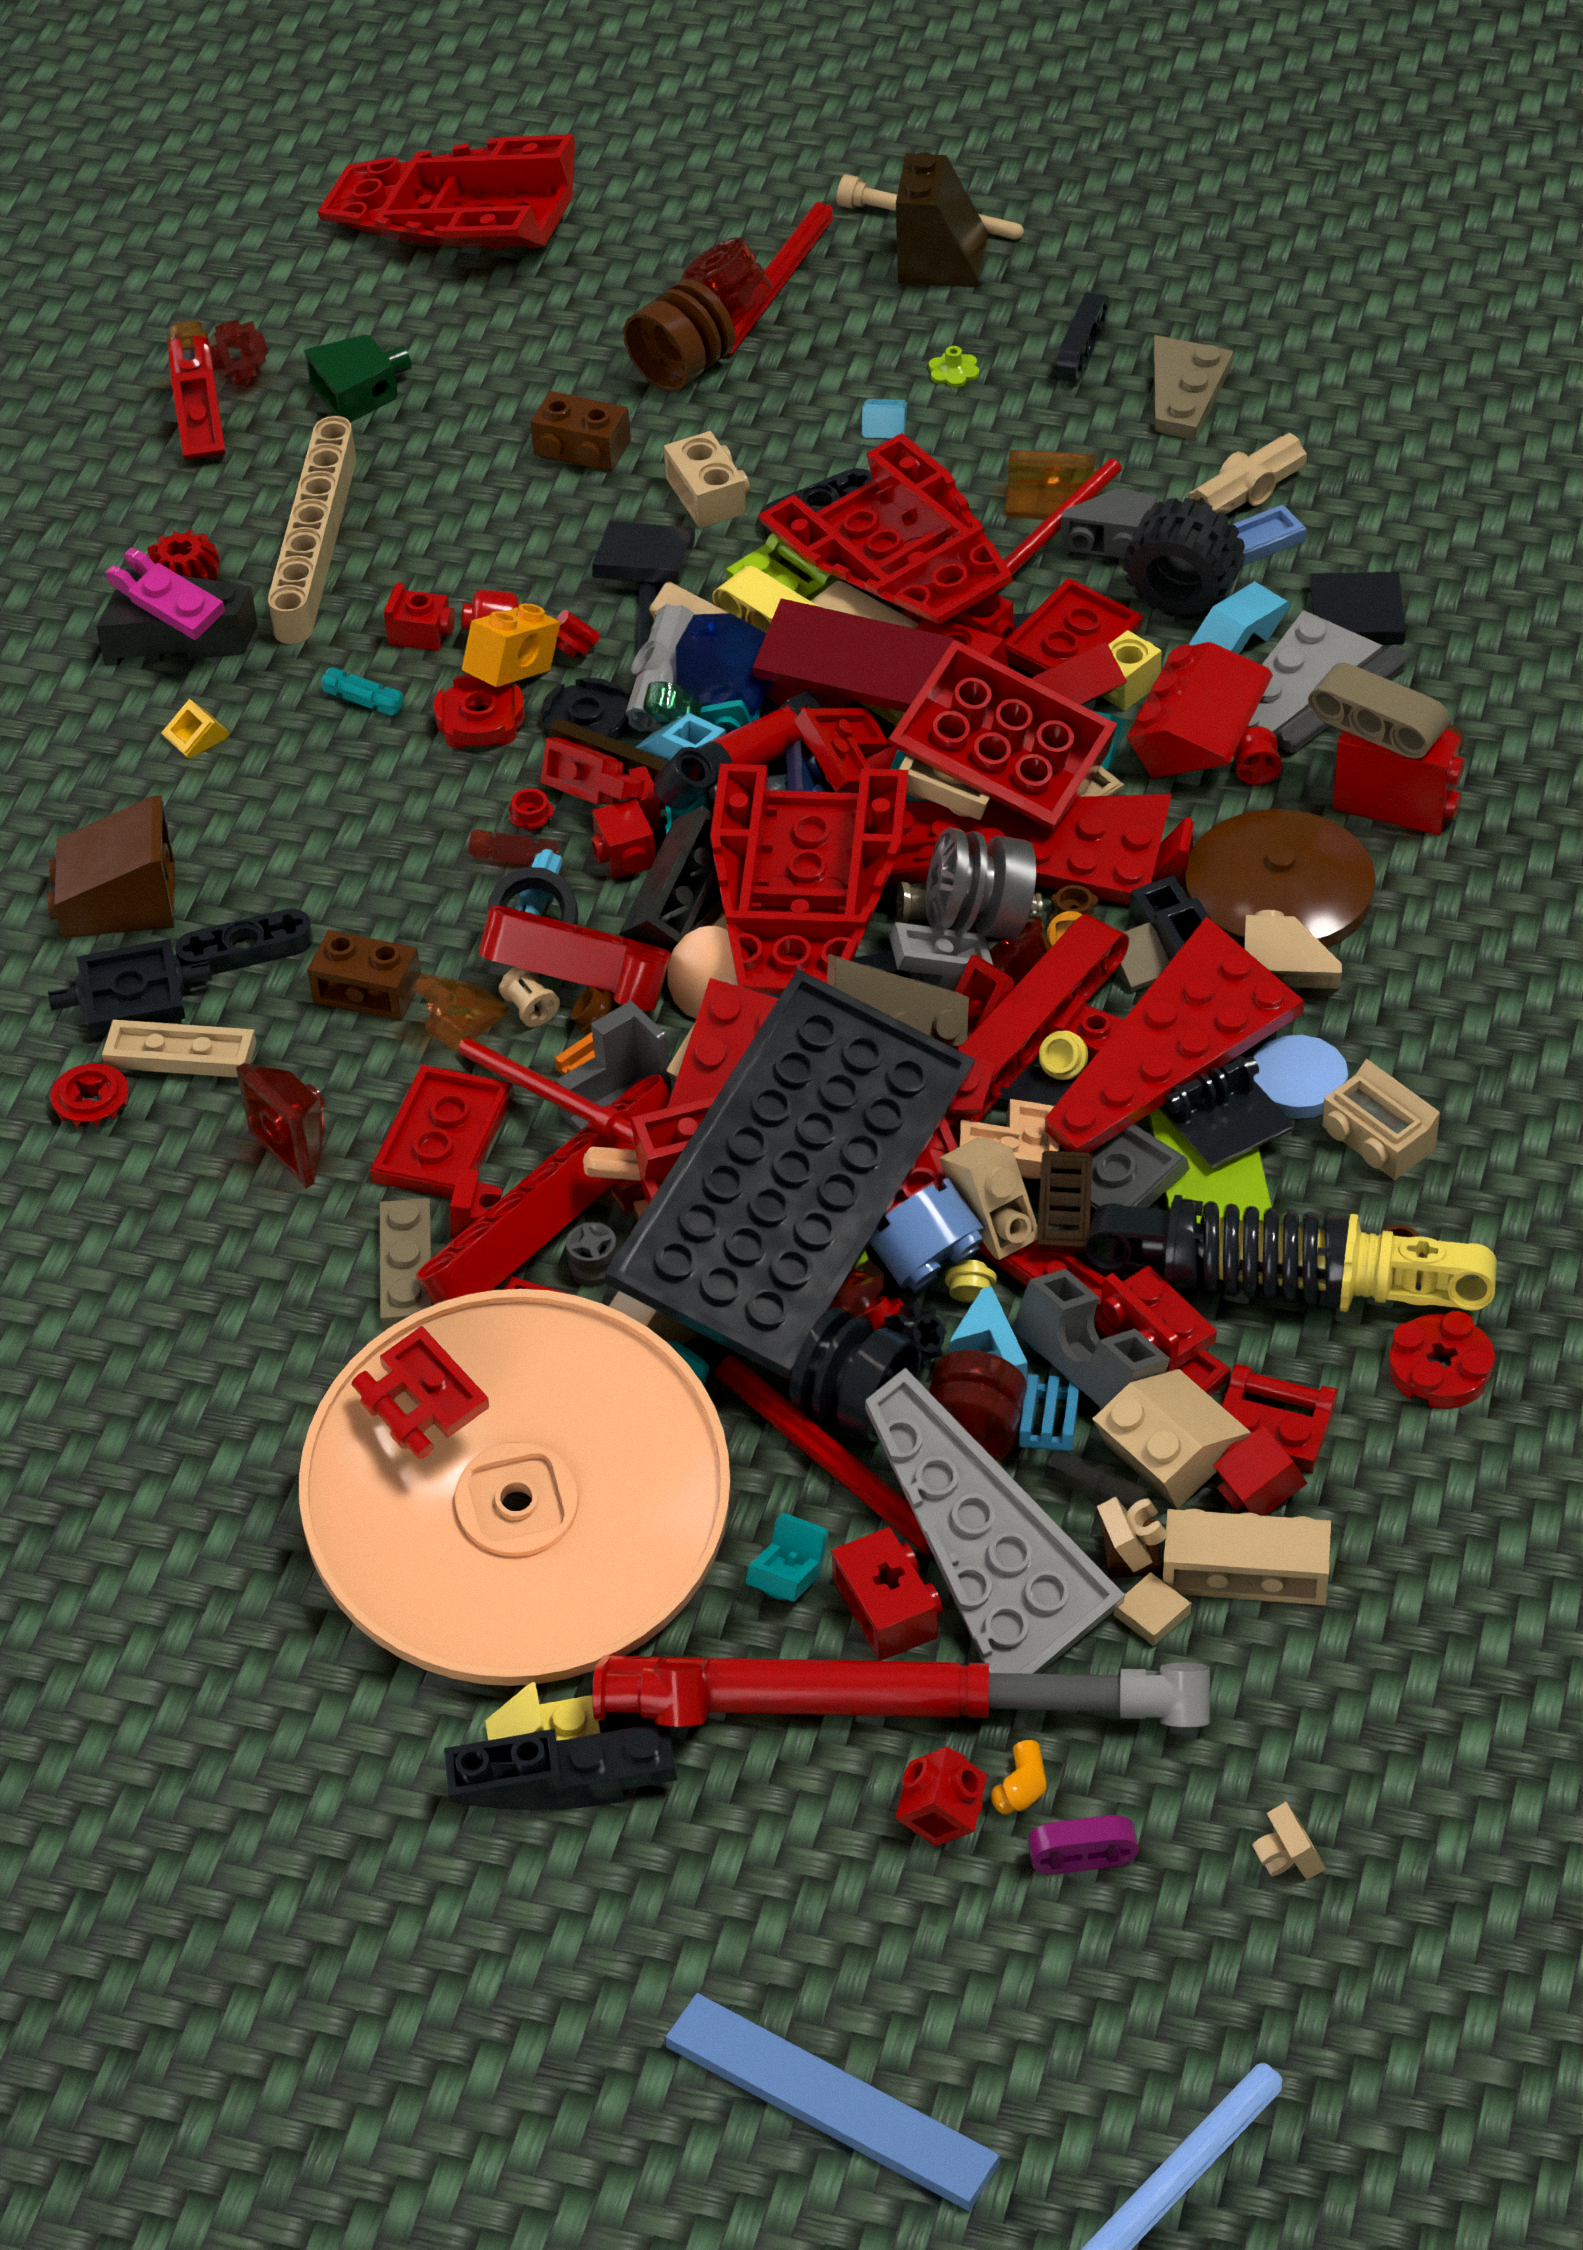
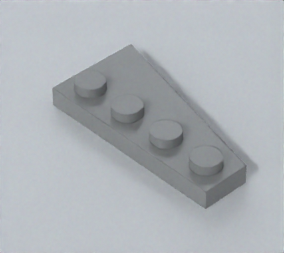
M1303 610L1262 664L1270 669L1273 676L1247 728L1258 726L1268 728L1277 737L1279 729L1309 708V693L1333 666L1344 662L1361 668L1382 653L1383 645Z

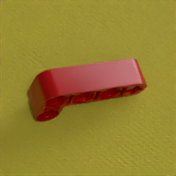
M489 906L478 954L488 960L613 992V999L617 1003L624 1005L632 1001L639 1009L644 1011H654L657 1007L671 955L669 951L651 944L504 906Z

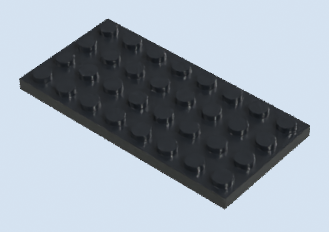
M797 969L606 1271L604 1283L789 1379L796 1357L807 1334L817 1319L827 1309L832 1307L876 1230L879 1228L970 1075L976 1059Z

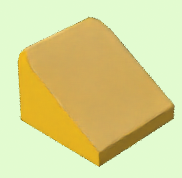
M191 699L185 703L161 732L166 739L189 759L225 740L231 734L212 715Z

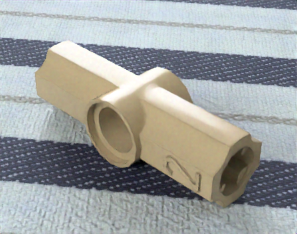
M1291 433L1280 436L1249 456L1238 451L1227 458L1220 469L1219 475L1189 492L1188 499H1194L1195 503L1203 505V503L1213 506L1211 510L1216 513L1222 512L1225 515L1246 502L1252 506H1259L1271 496L1276 483L1306 465L1307 453L1301 446L1300 439Z

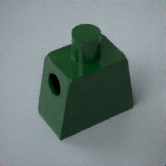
M361 335L304 350L310 385L334 416L344 417L350 423L395 400L398 395L395 375L412 368L409 354L404 346L383 352L369 335Z

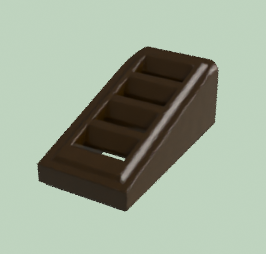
M1044 1151L1042 1153L1037 1251L1086 1254L1085 1245L1090 1228L1092 1155L1090 1153ZM1051 1210H1069V1211H1051ZM1049 1226L1079 1227V1231L1053 1230L1048 1228Z

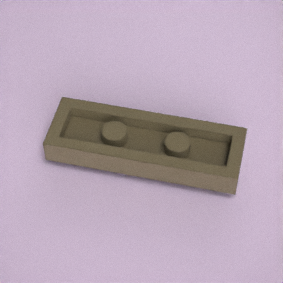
M430 1198L380 1202V1318L383 1331L408 1316L433 1306L432 1301L416 1278L419 1269L433 1258Z

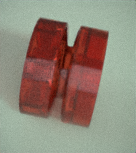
M742 237L731 238L711 247L698 256L681 276V280H695L707 286L719 297L729 312L731 320L743 315L758 304L772 286L771 280L762 266L755 262V255Z
M962 1350L942 1357L935 1365L928 1392L994 1460L1001 1459L1012 1450L1028 1389L1023 1374L1009 1361L983 1351Z

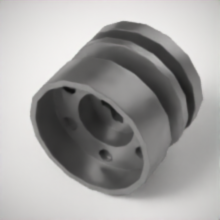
M950 827L945 829L936 842L927 876L925 903L929 925L935 929L942 930L952 927L956 932L965 933L975 923L977 932L982 936L1005 940L1017 938L1026 924L1035 891L1036 857L1032 843L1023 839L996 835L986 845L984 835L979 832L971 831L966 835L961 829Z

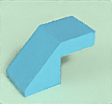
M1254 581L1213 606L1189 645L1212 642L1240 654L1252 633L1267 642L1291 606V603Z

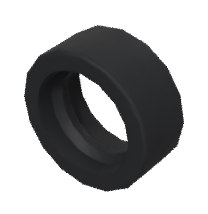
M524 867L508 873L495 885L488 899V909L489 906L507 907L510 899L518 892L527 889H542L551 893L558 901L561 909L560 921L578 925L579 913L572 888L559 874L546 868Z

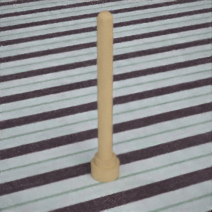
M844 174L838 186L836 201L838 206L855 209L856 206L863 207L865 204L896 211L897 194L871 189L868 183L862 181V178ZM979 214L989 234L1010 239H1019L1023 236L1024 229L1022 225Z

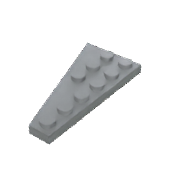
M906 1368L865 1400V1410L983 1663H990V1673H1042L1124 1603L1125 1594Z

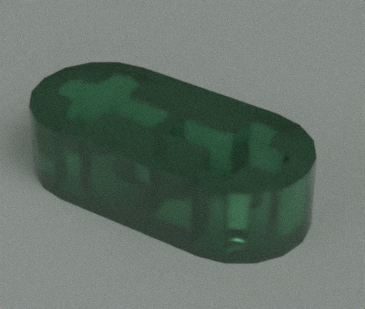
M655 681L648 684L643 703L645 712L663 727L688 713L700 718L701 707H703L686 690L678 685L664 681Z

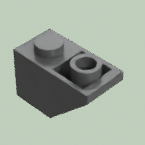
M1113 489L1064 510L1061 515V550L1125 559L1124 553L1143 515L1157 503V494Z

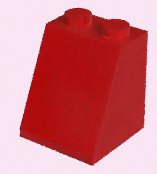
M1447 729L1426 755L1422 758L1413 759L1343 730L1337 742L1333 810L1441 835L1447 818H1456L1461 802L1462 793L1455 790V785H1459L1465 766V758L1458 756L1460 736Z

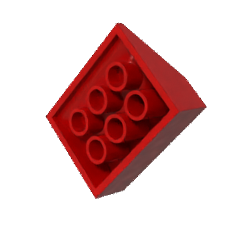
M954 639L888 738L887 744L1053 830L1088 787L1108 755L1117 723Z

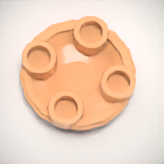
M719 926L699 927L686 934L673 949L668 963V988L674 1003L686 1015L695 1019L697 1018L710 978L738 986L728 931Z

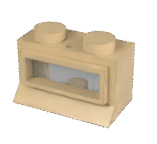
M1366 1058L1355 1076L1324 1098L1322 1127L1334 1139L1344 1142L1359 1153L1370 1166L1379 1168L1393 1180H1396L1436 1150L1440 1112Z

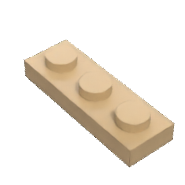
M113 1020L102 1052L104 1064L116 1069L246 1078L257 1042L254 1029Z

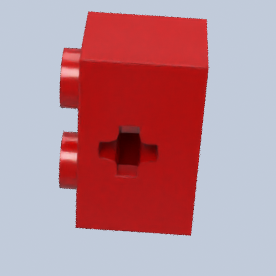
M891 1527L831 1550L833 1582L878 1661L885 1660L938 1638L937 1615L943 1612L940 1597L931 1583L924 1585L918 1575L919 1566L912 1548L908 1543L901 1545Z

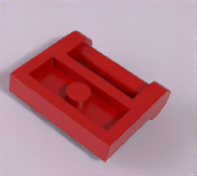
M1236 1363L1222 1407L1252 1434L1264 1425L1295 1462L1298 1469L1313 1474L1335 1411L1339 1390L1324 1385L1318 1390L1252 1373V1367ZM1247 1393L1315 1411L1313 1416L1310 1417L1245 1400Z

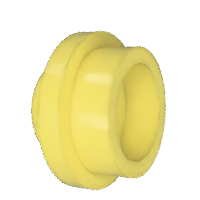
M1057 1031L1050 1034L1042 1042L1039 1049V1062L1046 1074L1058 1080L1075 1078L1084 1070L1088 1061V1049L1085 1042L1080 1036L1070 1031Z
M962 1260L956 1266L949 1268L945 1273V1283L950 1288V1296L961 1302L973 1303L981 1289L990 1286L994 1288L996 1286V1273L987 1268L985 1263L978 1260Z

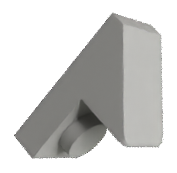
M895 922L889 935L898 970L921 973L923 982L951 991H955L971 955H978L993 965L986 938L978 933H961L955 930H942L928 926Z

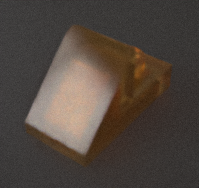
M421 973L413 991L429 1001L426 1008L432 1014L426 1023L425 1029L427 1032L458 1051L459 1044L463 1039H476L505 1017L510 1009L508 1005L474 983Z

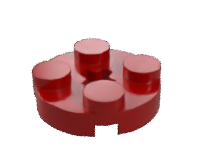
M467 673L453 679L454 686L449 688L444 694L443 687L436 694L434 699L435 721L439 731L445 735V741L449 746L463 748L466 746H487L492 744L507 745L517 738V729L522 725L525 718L523 693L515 683L514 688L509 684L495 687ZM479 706L485 708L483 711H475L476 707Z
M1451 1311L1446 1315L1431 1314L1402 1323L1395 1328L1389 1351L1388 1370L1392 1382L1403 1395L1412 1399V1395L1415 1394L1420 1398L1428 1399V1406L1451 1409L1470 1404L1484 1393V1387L1491 1380L1493 1374L1495 1353L1491 1341L1480 1328L1474 1325L1470 1315L1461 1311ZM1433 1356H1446L1450 1358V1366L1442 1367L1439 1361L1430 1362L1429 1360Z

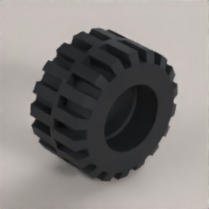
M1177 498L1167 499L1165 504L1162 502L1154 504L1151 510H1147L1143 515L1124 553L1125 559L1122 564L1123 570L1127 572L1125 579L1128 585L1135 586L1134 593L1139 599L1145 598L1148 601L1147 605L1154 610L1156 608L1162 609L1164 614L1169 616L1179 614L1182 619H1192L1193 614L1201 618L1207 616L1213 606L1227 598L1244 563L1245 554L1242 552L1245 545L1243 539L1237 537L1239 534L1237 527L1228 524V517L1222 512L1216 513L1211 510L1213 506L1203 503V505L1196 504L1194 499L1185 498L1184 502H1180Z

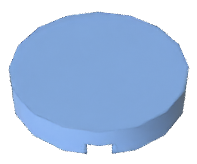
M1306 1035L1282 1036L1266 1042L1253 1056L1259 1067V1074L1254 1076V1081L1278 1108L1283 1111L1286 1117L1294 1119L1313 1118L1323 1114L1324 1098L1348 1081V1070L1344 1057L1337 1048L1319 1038Z

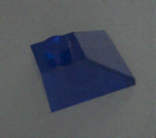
M731 613L694 614L676 645L677 711L682 717L690 713L700 717L701 707L735 700H742L749 715H755L773 683L772 681L753 677L752 667L766 633Z

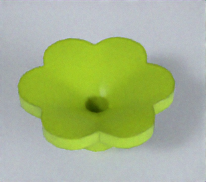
M958 346L946 348L945 353L941 357H936L929 361L931 380L936 384H947L952 388H960L967 381H974L979 377L976 357L970 354L962 355V349Z

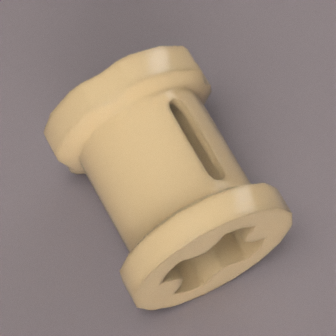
M514 967L503 976L502 982L498 987L499 993L506 1001L513 1002L517 1006L520 1019L526 1026L539 1027L551 1020L557 1013L560 1005L559 998L552 990L545 989L541 985L537 972ZM519 980L524 981V987L520 985ZM535 1004H536V1005L538 1006V1008L540 1009L538 1012L535 1011V1007H534Z

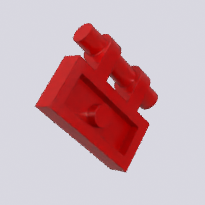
M420 1326L380 1355L381 1366L388 1373L385 1377L377 1382L368 1371H363L351 1383L352 1387L361 1395V1405L371 1416L379 1415L390 1427L391 1438L401 1449L409 1448L419 1460L427 1457L434 1449V1444L424 1434L425 1430L433 1424L448 1439L489 1408V1398L423 1326ZM404 1391L418 1406L409 1414H406L394 1401Z

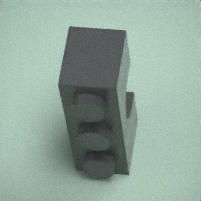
M1067 1269L1030 1279L1012 1329L1030 1344L1034 1351L1041 1354L1064 1374L1068 1381L1073 1382L1098 1404L1101 1410L1130 1382L1166 1372L1170 1358L1135 1328L1101 1340L1099 1339L1095 1329L1094 1316L1100 1298Z

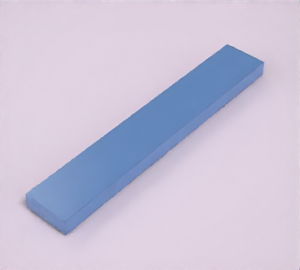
M699 1993L695 1994L665 2037L668 2049L969 2212L1000 2166V2154Z

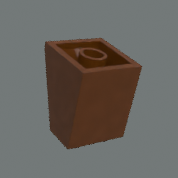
M161 795L151 796L57 839L56 858L49 859L48 861L50 883L52 887L55 886V891L47 893V905L50 919H58L62 938L175 928V858Z

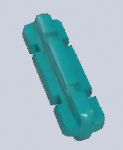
M335 667L328 668L326 674L322 675V690L328 694L337 697L343 694L342 698L373 710L378 707L377 711L389 716H396L399 710L403 708V693L388 686L383 690V685L352 673L347 677L346 671Z

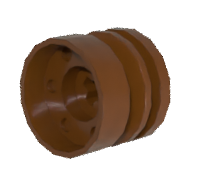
M682 279L674 284L667 291L659 295L655 301L650 302L630 316L623 328L624 344L630 359L649 382L665 391H677L702 374L703 370L714 365L719 359L730 353L735 343V329L729 312L718 296L707 286L695 280Z

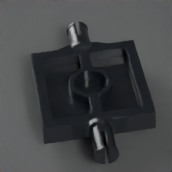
M171 939L77 956L79 975L76 980V987L48 991L51 1011L80 1005L87 1018L90 1036L93 1037L108 1034L113 1020L165 1023L186 1019L182 1001L185 991L184 985L209 980L213 981L209 960L180 966V962L174 956Z

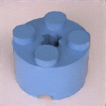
M946 1178L942 1180L940 1192L932 1184L917 1192L885 1215L890 1225L881 1233L877 1229L870 1241V1245L900 1288L909 1287L913 1294H917L939 1278L936 1272L951 1260L956 1266L958 1262L969 1260L979 1252L981 1248L978 1244L983 1240L981 1233L985 1229L951 1180Z

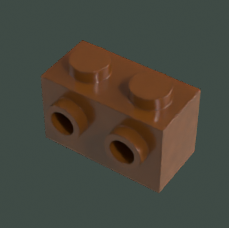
M550 391L530 421L534 455L612 472L631 442L628 407Z
M332 930L327 931L307 969L313 1003L399 1021L403 1020L422 982L416 947Z

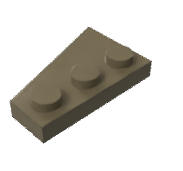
M1154 335L1155 432L1196 441L1233 366V350Z

